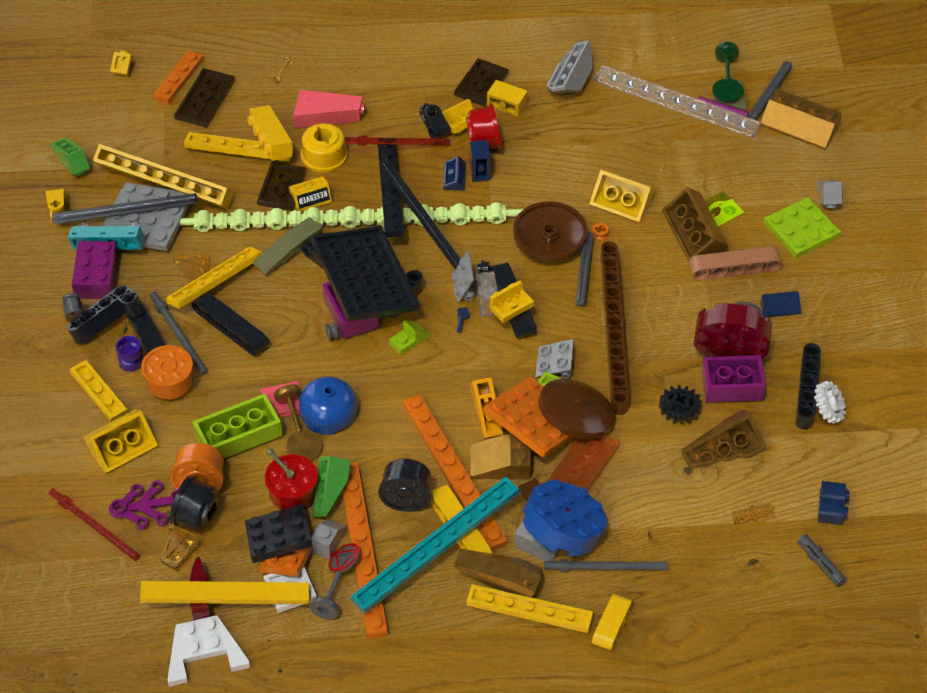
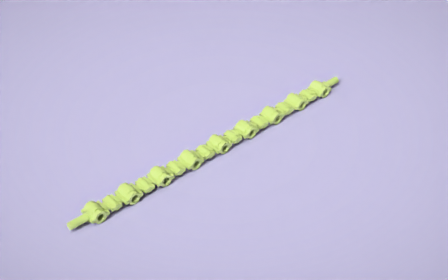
M498 202L487 206V209H484L483 206L473 207V210H470L469 206L458 203L454 207H450V210H447V207L436 208V211H433V207L421 204L432 220L436 219V222L444 223L448 222L447 219H451V223L456 225H464L466 222H470V218H473V221L476 222L484 221V218H487V222L497 225L506 221V217H517L523 210L506 209L505 205ZM348 206L340 209V213H337V210L331 209L326 211V214H323V210L311 207L308 210H304V214H301V211L294 210L290 211V215H287V211L274 208L271 211H267V215H264V212L258 211L253 212V216H250V212L237 209L231 212L230 216L227 213L221 212L216 213L215 217H213V213L200 210L198 213H194V218H181L180 225H194V229L200 232H207L209 229H213V225L220 229L227 228V225H230V229L234 228L236 231H244L246 228H250V224H253V227L256 228L264 227V224H267V228L271 227L273 230H281L283 227H287V223L295 227L310 217L320 226H323V222L330 226L341 222V226L354 228L356 225H360V221H363V224L366 225L374 224V221H377V225L384 227L383 207L378 208L377 212H374V209L363 210V213H360V209ZM410 208L401 209L403 224L411 223V220H414V224L423 226Z

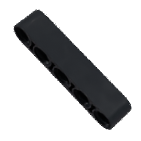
M508 262L489 267L490 277L497 292L517 282ZM529 309L509 320L516 338L536 334V326Z
M206 292L191 303L193 310L200 317L252 356H256L270 345L268 337L211 293Z
M814 343L804 346L801 359L795 424L803 430L812 427L816 409V399L814 396H817L814 390L817 389L816 385H818L821 349Z

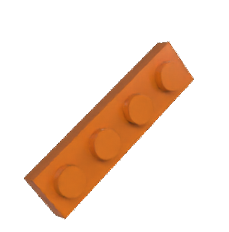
M188 50L153 93V98L169 105L204 61L203 55Z

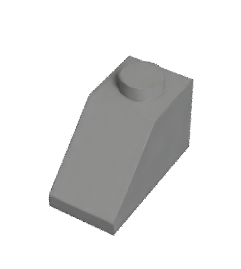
M835 180L816 181L820 204L826 205V208H836L837 204H842V182Z
M331 519L321 522L311 537L312 553L330 559L346 533L348 526Z
M523 522L515 533V547L543 561H553L560 548H557L554 552L543 546L527 531Z

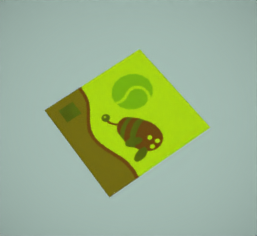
M724 191L705 200L718 226L744 213Z

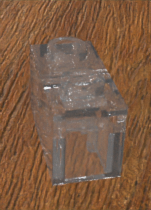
M476 273L475 288L480 316L495 315L490 310V296L498 292L495 273Z

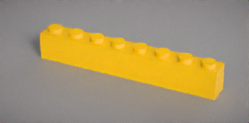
M99 144L93 159L94 162L101 166L185 194L196 193L198 200L227 210L234 195V192L226 187Z

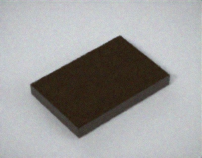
M477 58L454 90V96L465 100L469 99L471 102L485 107L487 105V92L496 80L504 81L509 74V69Z
M271 162L257 199V205L293 211L295 199L290 194L289 186L303 182L306 167Z

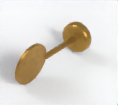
M296 384L282 386L274 392V398L278 403H288L297 429L288 438L287 452L304 456L311 461L315 460L321 453L322 441L315 432L301 429L292 402L300 396V387Z

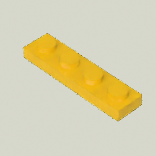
M87 360L70 368L71 375L110 422L128 413L127 408Z

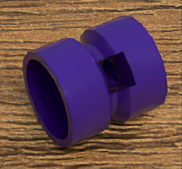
M134 336L120 338L116 343L120 368L127 372L137 371L141 368L143 361L140 340Z

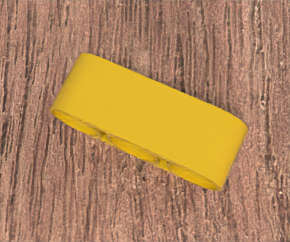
M614 593L612 594L595 630L592 644L610 651L614 649L632 609L633 600Z

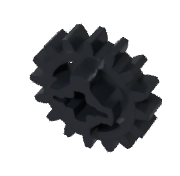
M678 385L677 389L670 386V391L665 389L664 395L660 396L659 408L661 409V415L666 414V420L672 418L673 423L677 420L680 421V424H683L684 420L691 423V418L696 420L697 414L701 413L702 400H700V395H695L694 389L689 391L688 386L684 389L680 385Z

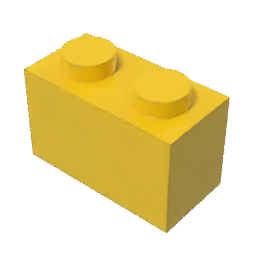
M496 80L487 92V106L493 103L495 109L519 117L527 105L528 91Z

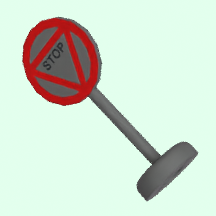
M349 543L338 548L329 559V569L336 573L327 597H316L311 601L310 609L316 616L326 620H332L337 617L339 608L331 598L342 572L350 569L360 557V547L355 543Z

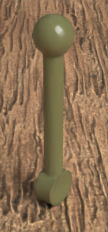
M272 448L267 449V455L274 458L284 469L288 478H293L295 476L294 471L289 470L274 454Z

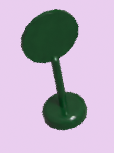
M722 42L715 48L716 58L721 62H725L726 79L716 81L712 92L717 99L723 102H735L743 96L744 92L743 86L738 81L730 79L729 62L734 61L739 55V47L733 42Z

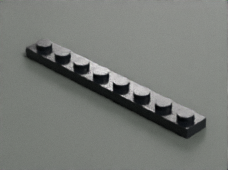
M377 139L384 232L387 238L404 237L400 193L380 167L383 161L389 160L398 172L395 139Z

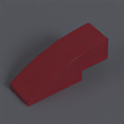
M200 557L195 558L189 581L208 582ZM190 603L193 621L210 617L207 603Z

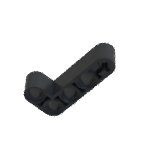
M122 285L72 320L67 325V329L76 344H83L126 313L130 317H138L145 311V307L136 292L128 286Z

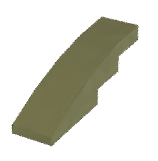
M308 217L280 237L253 264L268 277L279 264L283 266L294 254L298 255L302 251L301 246L311 242V235H318L323 228L312 218Z

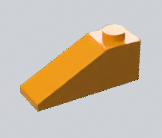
M492 377L472 381L470 388L483 437L490 438L503 435L502 426L483 411L484 406L496 398Z

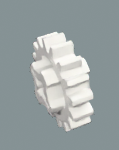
M828 380L816 385L817 389L814 391L817 396H814L817 402L816 406L819 407V413L823 415V419H827L828 423H836L843 420L846 414L844 410L846 408L845 398L841 396L842 392L838 389V386L833 385V382Z

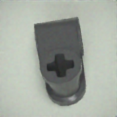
M70 293L62 297L66 320L75 319L84 312L79 293Z

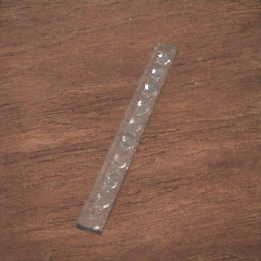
M601 65L594 75V81L753 139L761 129L762 122Z

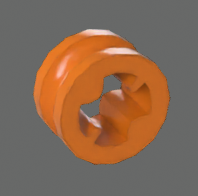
M597 223L593 226V237L596 240L602 241L608 238L609 227L606 224Z

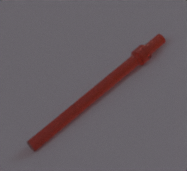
M359 135L358 137H344V144H358V146H367V144L449 146L450 140L440 138H382Z
M54 488L49 491V495L57 500L62 508L70 510L134 561L139 560L140 554L76 506L71 498L67 495L63 496Z

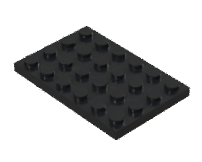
M382 226L311 235L310 241L348 322L419 311L420 303Z

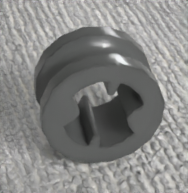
M335 322L331 325L325 324L328 340L330 341L332 338L338 339V330Z

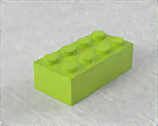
M266 394L192 421L194 436L198 443L208 444L216 448L222 454L223 459L282 436L281 421Z

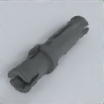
M807 534L799 538L797 543L807 552L808 558L816 562L834 582L836 587L842 586L847 581V578L823 553V549L817 546Z

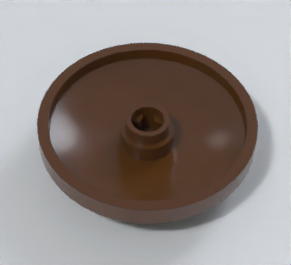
M545 201L532 204L518 214L513 225V237L517 247L527 256L544 262H558L573 257L583 248L587 239V225L583 216L573 207L560 202Z
M556 379L550 381L543 387L538 398L540 411L546 420L558 430L577 438L595 439L602 437L610 431L614 423L615 413L608 399L592 386L577 380Z

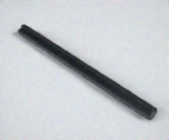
M383 161L380 166L456 270L461 259L390 161Z
M196 193L58 212L52 214V221L54 224L193 205L198 203Z

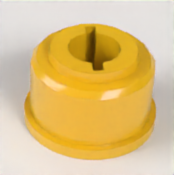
M326 123L315 124L303 133L301 160L308 169L327 173L335 171L345 164L348 151L345 145L344 134L338 127Z

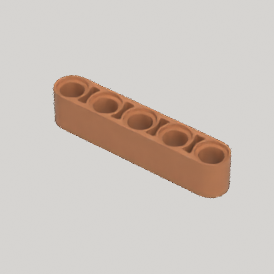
M774 246L697 255L689 260L693 278L696 280L771 272L782 267L778 249Z

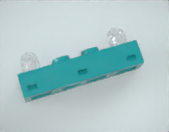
M134 221L131 226H90L88 222H82L80 226L71 227L67 237L73 250H77L78 241L116 242L117 250H140L143 248L146 239L142 231V225L138 221Z

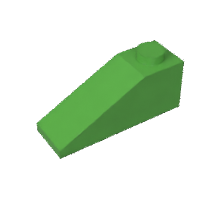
M67 137L50 144L67 171L72 175H81L85 173V170L90 169L84 150Z
M332 456L319 458L318 481L312 517L327 516L348 481L351 472L350 460Z

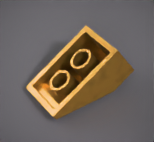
M512 433L470 444V479H503L507 477L508 479L530 480V447Z

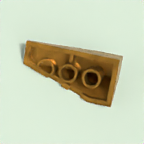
M743 409L728 417L680 451L688 467L693 468L720 461L750 457L767 448L751 414Z
M462 548L453 567L504 592L532 597L535 593L542 575V568L524 559Z

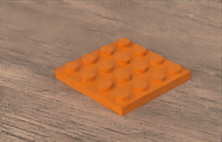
M530 376L487 403L483 411L544 458L574 436L558 430L543 416L538 405V398L544 386Z

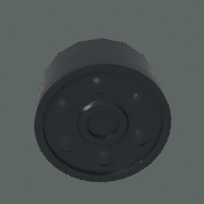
M402 458L391 461L385 466L383 480L379 485L378 495L380 500L386 506L398 511L413 512L425 508L430 503L432 496L430 488L432 475L425 464L414 459Z
M188 475L174 498L170 511V524L174 526L181 525L196 532L208 527L214 518L219 504L217 488L197 480L196 476Z

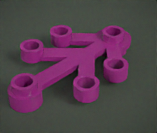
M153 481L151 487L144 495L142 485L134 484L123 499L112 501L109 506V513L114 518L125 517L134 522L137 529L145 530L148 528L147 518L144 516L139 517L132 512L139 510L155 519L158 526L164 527L169 522L167 514L160 513L153 508L173 504L178 489L173 490L169 497L151 499L155 494L162 493L163 484L161 481ZM135 497H141L137 502L131 503Z

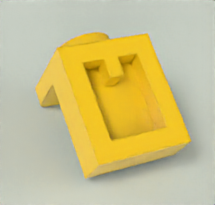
M127 51L114 52L110 69L111 74L128 76L130 65L134 63L132 55Z

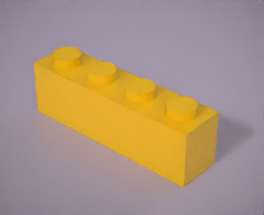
M271 106L250 108L249 116H247L248 125L253 128V133L258 137L259 144L263 145L265 154H268L272 161L292 157V141Z

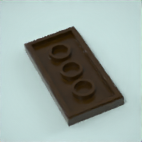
M202 68L174 114V118L207 128L235 82V76Z

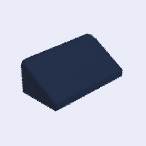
M460 156L445 161L443 189L465 190L466 163Z
M798 291L763 294L761 296L760 304L764 318L801 314Z

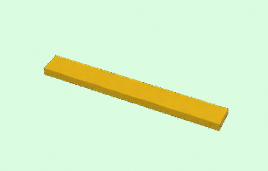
M141 581L140 603L309 604V582Z

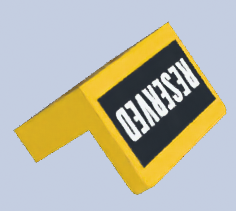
M323 176L289 186L290 194L295 199L297 211L302 212L311 207H318L332 202L329 184Z

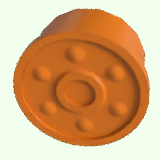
M173 345L160 346L151 350L144 357L141 365L142 374L146 380L148 390L153 396L171 400L181 397L191 388L193 361L190 354L183 348Z
M190 443L181 447L177 452L176 461L170 473L172 485L179 489L188 475H193L197 477V480L215 486L217 491H219L224 479L222 473L224 463L222 454L216 448L204 443Z

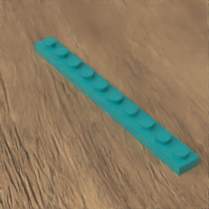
M504 477L350 596L351 601L364 614L517 496L519 488L507 477Z

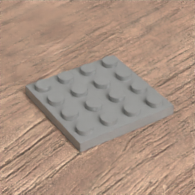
M125 182L114 204L185 195V193ZM190 205L108 216L103 226H140L146 238L143 247L168 251L180 227V220L185 217Z

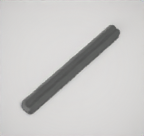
M784 61L749 112L748 118L750 120L756 121L776 88H779L791 70V62Z
M587 232V239L581 252L575 305L584 307L586 303L593 245V233Z

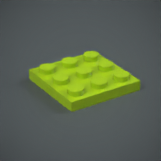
M809 197L775 212L763 220V224L795 258L829 243L841 235V231Z

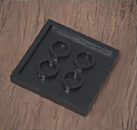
M304 504L293 505L286 509L245 520L250 556L253 563L313 546Z

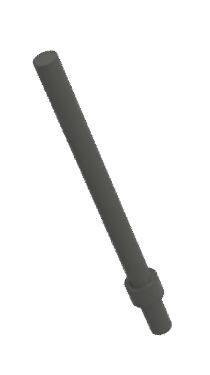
M152 292L150 297L155 303L157 312L162 314L183 348L190 354L193 363L201 375L207 374V368L168 311L165 301L161 300L156 292Z
M569 559L544 561V570H560V572H569V570L668 569L667 562L569 561Z

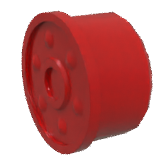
M493 103L487 107L470 110L468 112L469 117L466 118L470 141L488 140L489 150L497 148L502 150Z
M297 454L278 457L289 470L294 471L295 476L288 478L284 469L273 460L268 465L264 476L265 485L273 504L280 509L304 504V507L310 505L315 499L318 481L317 469L313 462Z

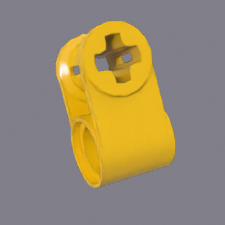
M64 188L46 190L47 204L52 220L53 213L66 211V193Z

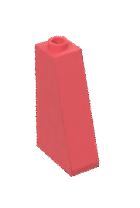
M300 90L293 114L294 127H310L321 123L359 122L361 114H365V104H363L362 96Z

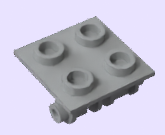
M469 251L460 259L456 270L454 269L452 272V280L455 286L454 294L456 295L457 303L462 298L471 301L475 296L472 284L474 277Z
M574 339L539 346L535 377H541L547 371L551 374L560 373L563 379H568L572 375Z

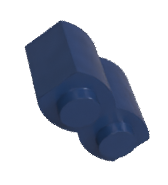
M822 481L819 496L818 522L842 525L843 519H847L848 507H845V502L849 501L850 490H846L845 483Z

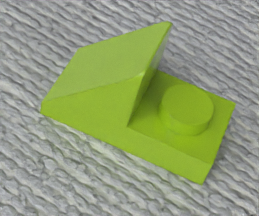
M404 320V330L391 337L389 345L402 355L429 338L430 333L418 322Z

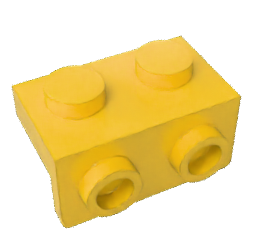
M466 99L442 112L452 133H461L468 127L466 118L469 117L468 112L473 110L471 100Z
M521 280L490 296V310L502 323L534 306V301L523 290Z

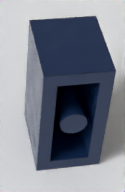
M488 140L470 142L472 182L490 181V150Z

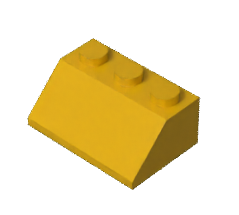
M600 170L589 204L640 222L651 204L656 187L608 170Z
M136 409L83 436L91 454L105 473L158 446L142 411Z

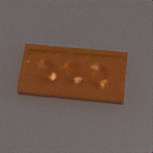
M606 435L595 439L577 438L547 481L555 479L585 488L589 492L619 448L620 442Z

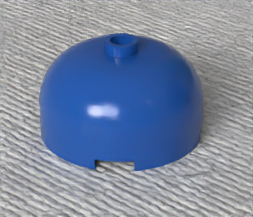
M331 376L317 378L308 383L300 395L299 416H301L306 427L316 433L324 435L336 434L337 431L343 430L346 427L348 429L357 417L358 401L356 393L347 382L340 378Z

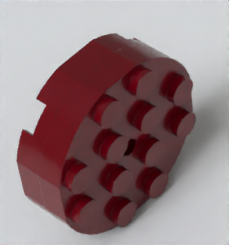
M732 303L715 304L713 310L706 312L704 308L698 313L693 344L696 350L705 357L761 355L762 359H764L768 355L770 348L772 322L768 317L765 320L759 316L760 311L747 305Z

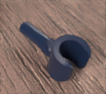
M467 307L458 309L457 333H461L463 319H468Z

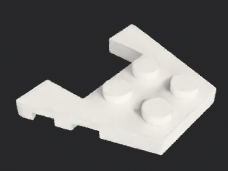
M217 615L176 625L167 679L169 687L188 682L184 663L227 654L231 672L250 668L249 660Z

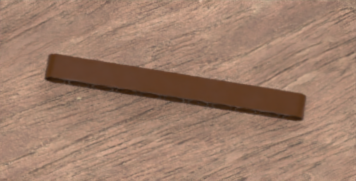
M608 241L601 246L600 264L610 403L616 415H624L628 411L629 386L617 245L614 242Z

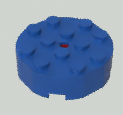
M555 479L535 486L522 511L525 515L523 519L525 528L538 542L554 552L557 548L569 551V556H581L592 551L607 525V518L602 504L592 498L585 488Z

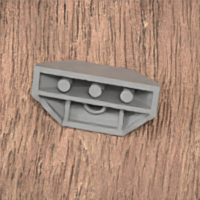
M589 41L575 43L572 46V50L566 53L560 60L546 85L551 92L571 93L581 91L593 68L591 43Z

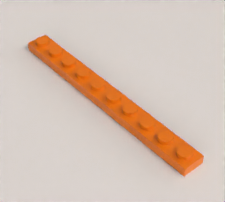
M420 394L403 400L404 409L463 508L467 507L481 495ZM492 515L476 527L491 551L507 545V539Z
M358 462L350 463L351 472L347 483L342 489L350 541L358 545L361 550L360 557L354 564L358 588L361 589L378 574ZM381 601L368 612L363 613L367 638L388 636L383 602Z

